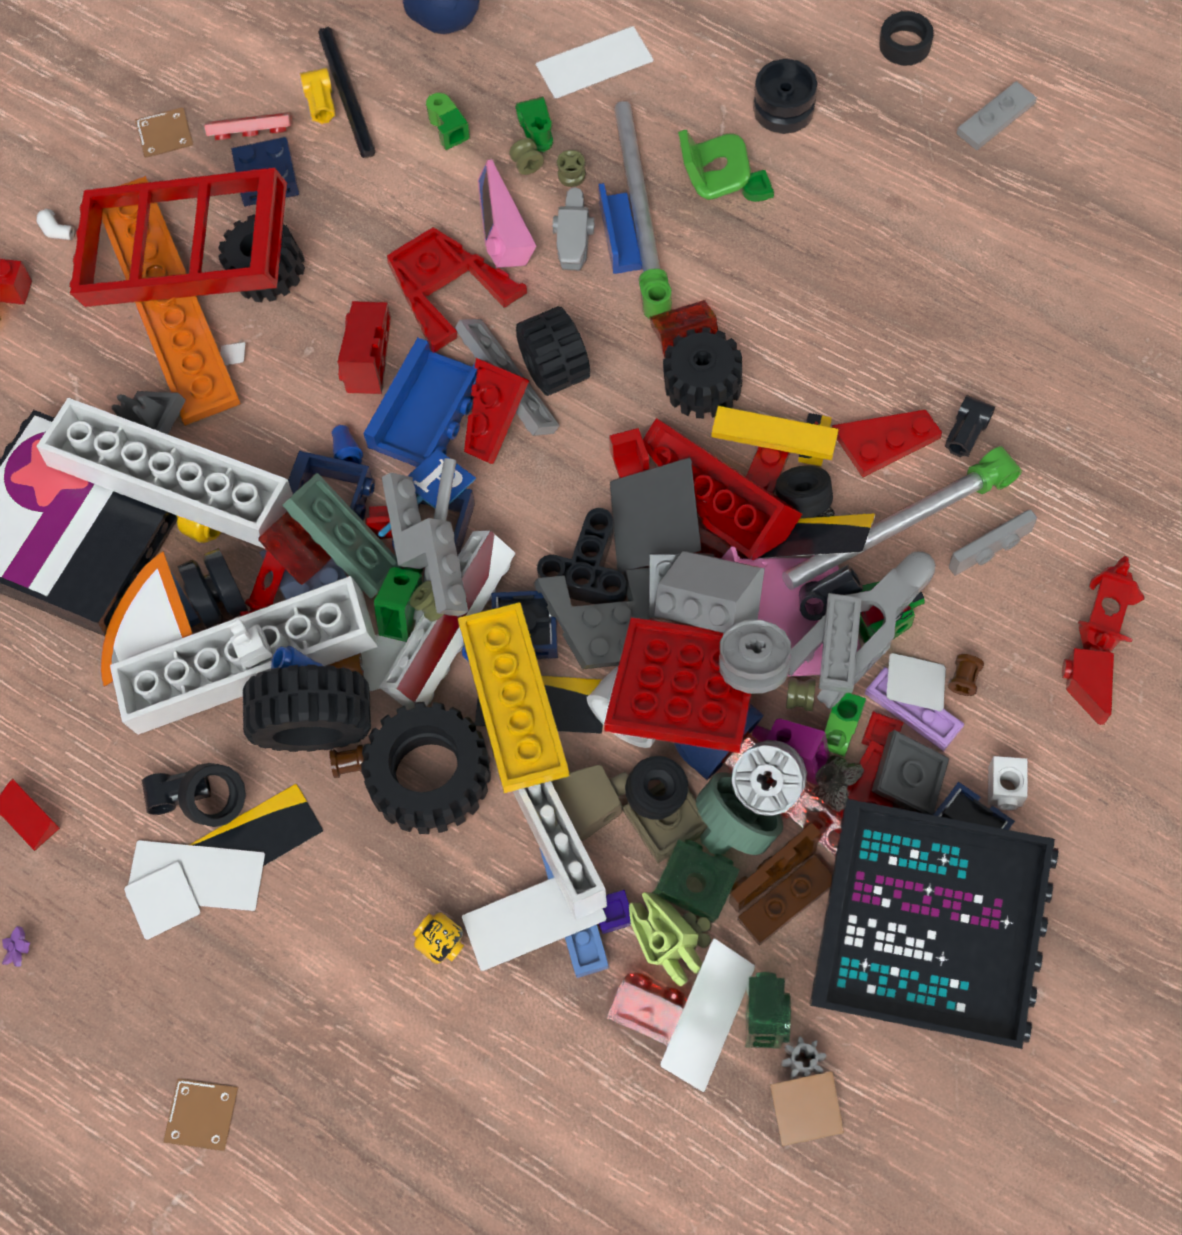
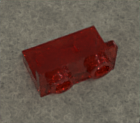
M705 300L650 317L651 327L660 340L664 357L668 345L673 346V339L678 335L683 338L687 337V330L694 329L695 333H701L703 327L711 328L712 334H716L718 331L717 317Z
M288 511L258 538L259 542L301 585L306 583L332 558L312 539L311 535L298 521L291 517Z
M635 972L632 975L628 973L620 983L607 1018L665 1045H669L687 1002V999L684 998L685 994L673 987L663 989L652 984L653 980L644 974Z

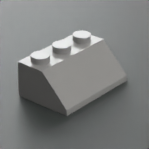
M683 551L658 584L654 616L725 633L726 630L736 623L745 620H758L765 568Z

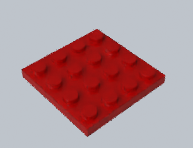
M631 617L604 722V731L740 753L752 694L734 689L725 682L720 673V640L724 633L700 627Z

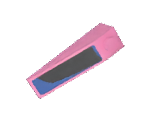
M487 160L478 178L487 252L491 256L496 268L526 266L536 248V244L493 161Z

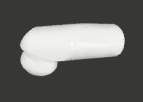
M44 209L37 214V224L46 237L73 240L75 234L74 227L58 224L54 218L55 213L52 210Z

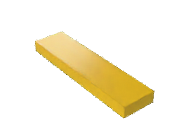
M718 406L711 437L832 461L839 429Z

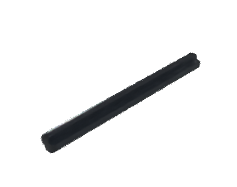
M328 26L320 28L318 31L319 39L360 155L363 158L373 157L375 155L374 145L333 30Z

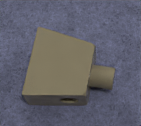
M595 765L570 772L568 777L551 781L581 842L622 813V804L618 797L625 794V785L628 778L626 772L608 779L603 767Z

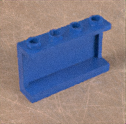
M417 337L363 433L367 447L415 467H418L436 449L446 455L448 443L451 439L454 440L457 437L460 421L464 415L467 416L470 413L473 405L471 391L472 384H476L477 369H475V363L472 367L430 351L429 342Z

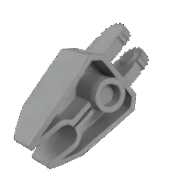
M579 187L571 188L567 191L565 206H559L558 216H553V233L557 234L556 245L562 270H581L587 259L589 235H594V217H589L588 207L584 206L583 192Z

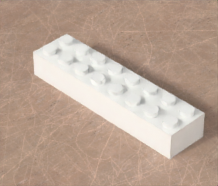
M67 398L36 446L49 467L264 549L270 541L269 535L274 534L287 511L282 504L293 495L286 478L71 398Z
M349 576L111 664L110 669L122 723L139 735L242 697L243 687L249 678L257 676L258 673L263 671H271L273 656L247 669L242 665L230 639L234 634L227 626V624L238 619L242 620L247 629L257 624L263 629L273 655L281 646L285 648L292 646L314 661L323 664V666L378 647L362 590L354 579Z

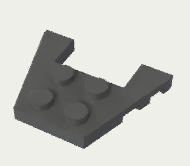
M650 568L631 569L623 573L626 579V594L628 601L573 607L571 606L565 576L537 578L534 582L537 592L542 593L548 603L547 609L551 616L556 617L564 633L562 635L582 670L619 666L631 617L649 620Z

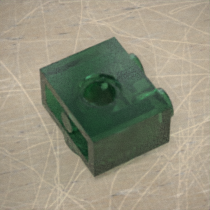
M685 839L684 842L678 840L671 850L652 893L700 918L706 917L713 923L718 919L740 869L734 867V862L725 856L715 854V857L703 852V846L692 840ZM688 877H696L702 883L701 892L695 893L688 889L686 885Z
M758 972L755 974V977H749L746 989L745 1048L780 1049L782 1043H789L791 996L790 993H785V978H777V974L772 972Z

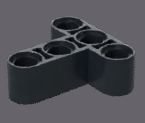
M595 508L589 511L585 517L572 559L557 555L542 557L537 564L538 578L547 577L545 574L550 571L558 572L559 574L556 576H565L570 599L590 604L625 602L626 579L624 575L617 570L604 567L614 534L611 513L604 508ZM595 525L606 526L602 530H596L593 528ZM589 551L597 553L594 557L584 556ZM581 578L589 580L584 585L575 583V581ZM610 586L619 588L616 592H608L605 589Z

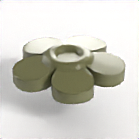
M684 914L683 918L698 934L697 944L701 948H707L711 943V937L703 932L711 929L712 925L709 919L702 917L697 921L695 914Z

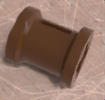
M959 654L955 661L957 667L954 677L949 680L948 688L959 695L973 696L977 692L975 684L979 672L983 669L984 662L976 656Z
M357 745L356 749L337 752L335 749L330 750V763L334 778H340L341 774L358 771L362 774L361 763L365 761L362 755L363 745Z

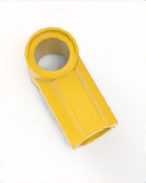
M327 68L300 73L312 121H317L320 124L330 122L335 117L333 99L331 98V93L333 92Z

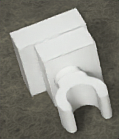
M241 619L227 624L234 634L230 639L236 655L246 669L273 656L263 629L258 624L249 629L245 627Z

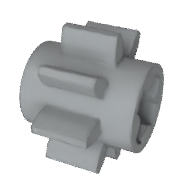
M799 1037L795 1048L791 1045L785 1046L784 1050L791 1057L783 1060L782 1066H790L792 1070L791 1080L795 1079L797 1075L807 1077L812 1072L815 1074L823 1073V1069L817 1065V1062L825 1060L826 1054H818L815 1049L818 1041L815 1040L810 1045L804 1043L803 1038ZM800 1053H804L807 1059L812 1058L808 1067H803L802 1062H796Z

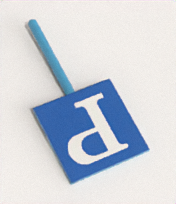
M438 449L408 475L413 478L415 493L418 495L417 504L424 500L433 508H436L444 458L450 459ZM457 463L449 504L476 480L475 476ZM390 522L379 532L380 537H384L391 530Z

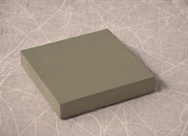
M661 782L649 791L655 796H662L665 793V786ZM689 789L682 806L674 814L664 819H647L637 814L629 803L622 806V811L657 864L699 839L708 827L696 807V799Z

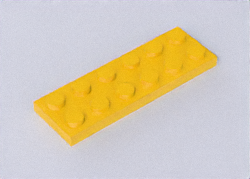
M521 603L458 618L504 793L568 777L569 769Z

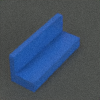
M598 184L599 205L613 274L642 270L641 257L627 193L607 195L605 184Z

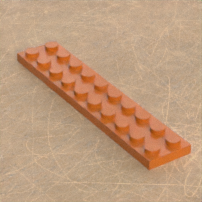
M144 176L122 185L148 183V180ZM151 203L142 278L187 274L158 204ZM138 205L105 208L102 214V222L126 280H129ZM196 296L135 302L170 391L172 393H179L186 399L180 410V416L185 426L241 404Z

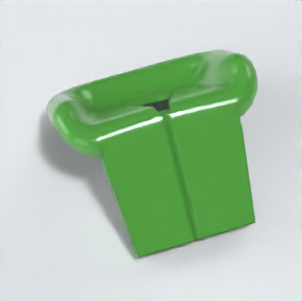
M687 129L678 132L684 165L692 185L699 196L712 200L736 192L746 185L751 175L746 145L740 136L724 134L696 144ZM719 157L727 159V165L723 169L704 172L703 167Z

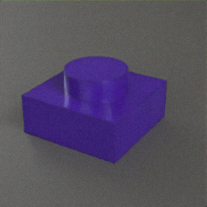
M625 890L606 895L607 907L603 908L606 920L599 923L601 933L606 934L632 926L629 902Z

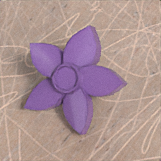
M17 926L10 938L2 940L3 947L7 950V954L2 962L3 965H8L13 961L15 966L21 967V953L29 952L30 943L25 940V932L22 927Z

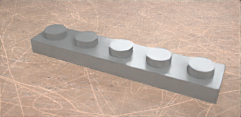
M482 319L459 320L455 329L462 338L463 343L476 358L524 378ZM528 383L516 414L533 436L554 434L560 425Z

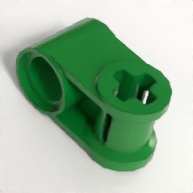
M544 97L516 103L517 117L526 138L532 139L535 142L536 151L545 152L549 150L553 145L552 122Z

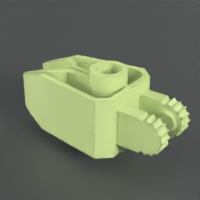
M644 892L642 896L649 912L641 903H630L629 913L632 928L647 962L663 965L673 981L678 986H683L688 982V979L678 960L683 958L689 969L696 974L699 973L703 964L694 950V947L697 946L698 934L670 903L654 893Z

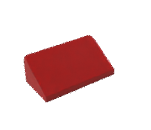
M14 779L8 782L0 794V815L35 851L60 828Z

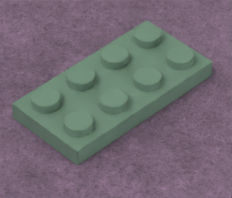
M318 473L282 504L290 516L298 521L311 535L312 539L333 558L334 562L354 579L360 589L370 599L379 592L390 568L402 567L398 566L397 557Z

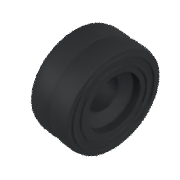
M811 465L793 467L783 472L776 480L775 489L777 497L802 513L801 518L817 516L825 512L832 504L833 490L831 478L828 472L820 467Z
M663 756L648 757L640 761L628 775L625 785L626 798L631 808L642 817L653 820L667 818L674 814L686 800L688 794L687 776L682 767L670 758ZM654 779L661 781L665 786L664 795H653L648 789L649 781Z

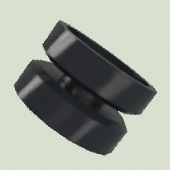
M780 59L764 65L757 73L753 111L755 119L762 127L774 133L788 134L795 133L809 124L815 110V97L818 85L815 73L810 67L798 60Z
M219 548L204 554L203 561L209 572L208 575L204 576L199 564L194 560L178 566L185 583L184 589L207 629L222 623L223 615L217 604L221 601L228 614L233 617L240 615L241 611H248Z

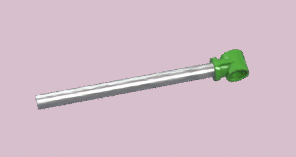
M622 101L615 105L614 110L643 273L639 276L643 312L648 319L660 321L666 319L672 311L671 288L667 273L660 269L631 105L626 101Z
M1002 446L991 450L980 460L979 464L969 467L967 475L872 525L862 552L974 492L985 494L991 490L992 486H995L998 490L1006 488L1021 475V468ZM862 552L815 555L783 572L782 579L785 585L792 590Z

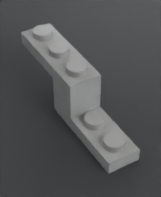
M388 473L382 477L398 566L416 569L428 566L438 614L461 616L468 613L466 593L463 587L460 562L457 556L451 522L432 518L421 521L413 478Z

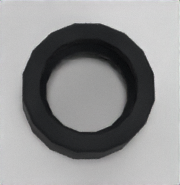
M913 11L894 13L882 25L879 39L880 51L887 60L894 64L911 66L920 63L929 55L934 36L933 26L926 17ZM899 31H909L918 35L922 42L913 46H904L893 41L890 36Z
M215 763L200 764L189 770L181 780L178 790L179 806L184 815L194 823L211 827L227 825L237 818L244 807L246 798L245 785L240 775L229 766ZM215 775L220 776L226 781L229 797L222 811L210 815L203 813L197 808L194 793L201 779L206 776Z

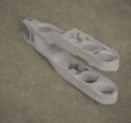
M922 551L913 552L896 568H893L871 591L848 594V596L862 597L860 612L868 611L874 605L884 615L882 627L857 652L854 685L890 648L891 641L895 636L896 618L931 581L936 565L929 554ZM826 614L791 649L790 672L788 675L792 676L805 661L809 663L813 658L814 652L823 644ZM822 689L817 698L828 709H831L847 692Z

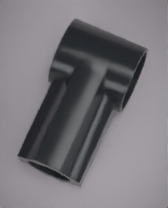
M966 395L958 411L957 421L945 443V447L951 454L958 457H969L981 431L984 432L994 413L995 406Z
M846 565L818 582L811 581L805 583L799 591V604L802 616L810 621L820 620L826 614L829 593L848 595L863 591V586L853 568ZM811 598H818L821 600L817 604H810L807 602Z
M187 772L172 776L166 773H157L142 779L146 812L148 814L161 815L175 810L176 805H179V785ZM208 776L201 779L197 784L194 793L195 801L211 797Z

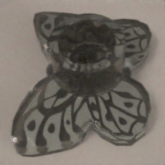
M830 756L826 764L816 773L815 780L818 786L806 797L805 807L810 812L823 811L828 805L835 812L843 810L846 800L849 799L848 786L858 781L864 773L862 765L859 763L849 764L846 759L840 756Z

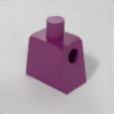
M780 718L775 720L771 730L758 725L754 728L750 739L751 744L754 745L766 740H772L791 746L804 761L807 771L806 781L818 785L830 758L825 731Z

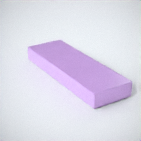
M884 667L867 687L865 695L939 749L945 751L961 731L964 723L945 709L937 711L889 700L886 696L888 668Z

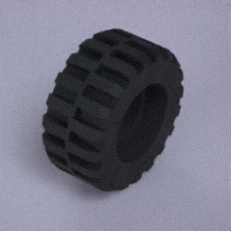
M331 665L278 667L268 672H260L257 676H252L243 687V733L251 744L258 745L261 748H272V750L276 751L288 750L289 752L332 750L336 747L342 748L349 744L360 742L361 739L366 738L371 729L369 683L359 672L351 671L348 668H335V666Z
M416 702L413 709L407 710L405 705L397 708L398 714L392 718L387 714L380 720L382 724L380 730L373 728L368 736L371 744H365L362 755L365 761L361 763V771L365 779L364 784L378 812L383 813L384 818L391 824L397 822L400 829L411 832L412 828H417L419 834H429L430 828H437L438 832L442 833L448 831V824L455 822L458 827L466 822L464 815L467 812L474 815L480 808L478 800L485 799L488 792L487 783L491 780L490 760L481 732L477 731L475 723L469 717L463 718L461 711L454 707L446 711L444 703L433 702L432 707H426L425 702ZM439 745L451 750L457 758L455 773L447 783L435 790L427 792L412 791L400 785L397 780L396 772L401 760L417 747Z

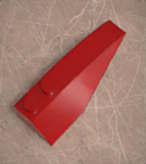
M658 418L654 420L643 438L647 453L658 467L691 458L697 514L702 519V523L707 529L751 560L757 559L786 541L802 516V513Z

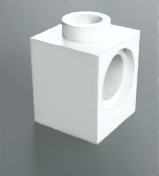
M993 756L988 767V805H997L1001 810H1015L1018 807H1022L1028 797L1027 759ZM1009 780L1014 784L1015 789L1007 790L1003 788L1000 781Z

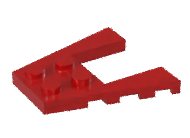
M434 227L387 255V263L433 353L457 339V330L426 297L469 271L503 308L527 294V286L524 283H516L509 278L508 273L500 268H492L484 262V258L476 253L472 255L465 251L460 243Z

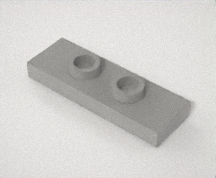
M1016 81L959 126L957 135L974 149L978 150L1036 103L1037 97Z
M1027 510L957 550L952 555L949 569L956 576L977 563L979 565L987 563L994 557V553L1003 548L1005 551L1013 548L1019 543L1020 538L1032 532L1037 520L1036 515L1032 510Z
M828 594L819 689L847 693L853 692L862 597Z

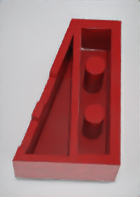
M352 301L350 313H346V329L337 361L339 381L344 382L346 393L382 394L391 325L388 302Z

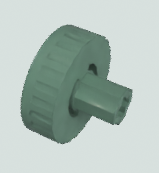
M727 772L716 773L696 797L698 812L708 826L700 836L701 843L710 853L716 856L725 855L731 847L746 854H763L783 831L781 815H761L745 808L735 795L732 785L733 774Z

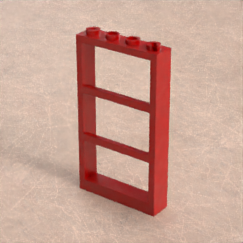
M276 168L84 190L82 204H80L79 228L76 231L77 244L75 254L73 255L74 266L72 280L69 284V287H71L70 294L84 307L277 288L287 182ZM258 191L250 267L202 272L210 196ZM197 198L189 274L142 278L151 203ZM138 205L129 280L94 283L103 209Z

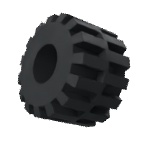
M255 214L247 216L248 220L243 223L241 220H238L234 223L235 228L232 231L227 230L223 235L226 241L220 242L218 249L221 254L218 256L224 270L250 267ZM284 223L277 288L240 292L245 298L249 299L252 297L254 302H262L264 298H267L269 302L277 300V295L283 294V296H286L290 293L289 288L291 286L297 287L300 279L298 275L304 274L305 267L303 262L305 259L289 228Z
M554 307L516 324L517 342L525 365L537 387L546 396L590 378V364L585 345L575 323L562 307Z
M702 327L701 333H695L694 329L687 330V337L683 338L678 335L673 339V346L668 345L665 351L663 369L666 395L670 396V403L674 408L679 405L681 406V413L689 416L690 412L694 411L696 412V418L704 419V413L711 412L713 418L716 416L718 406L732 408L733 400L738 401L741 395L742 354L740 350H737V343L732 338L726 341V333L720 330L716 334L711 333V328Z

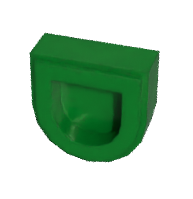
M766 170L751 173L748 182L741 188L743 196L749 201L760 202L774 198V190Z

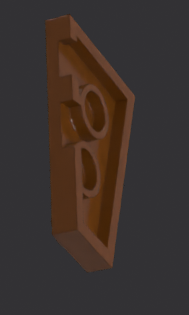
M813 823L809 824L796 837L791 839L774 856L765 859L750 877H742L731 887L732 892L730 893L729 903L737 913L816 852L821 833Z

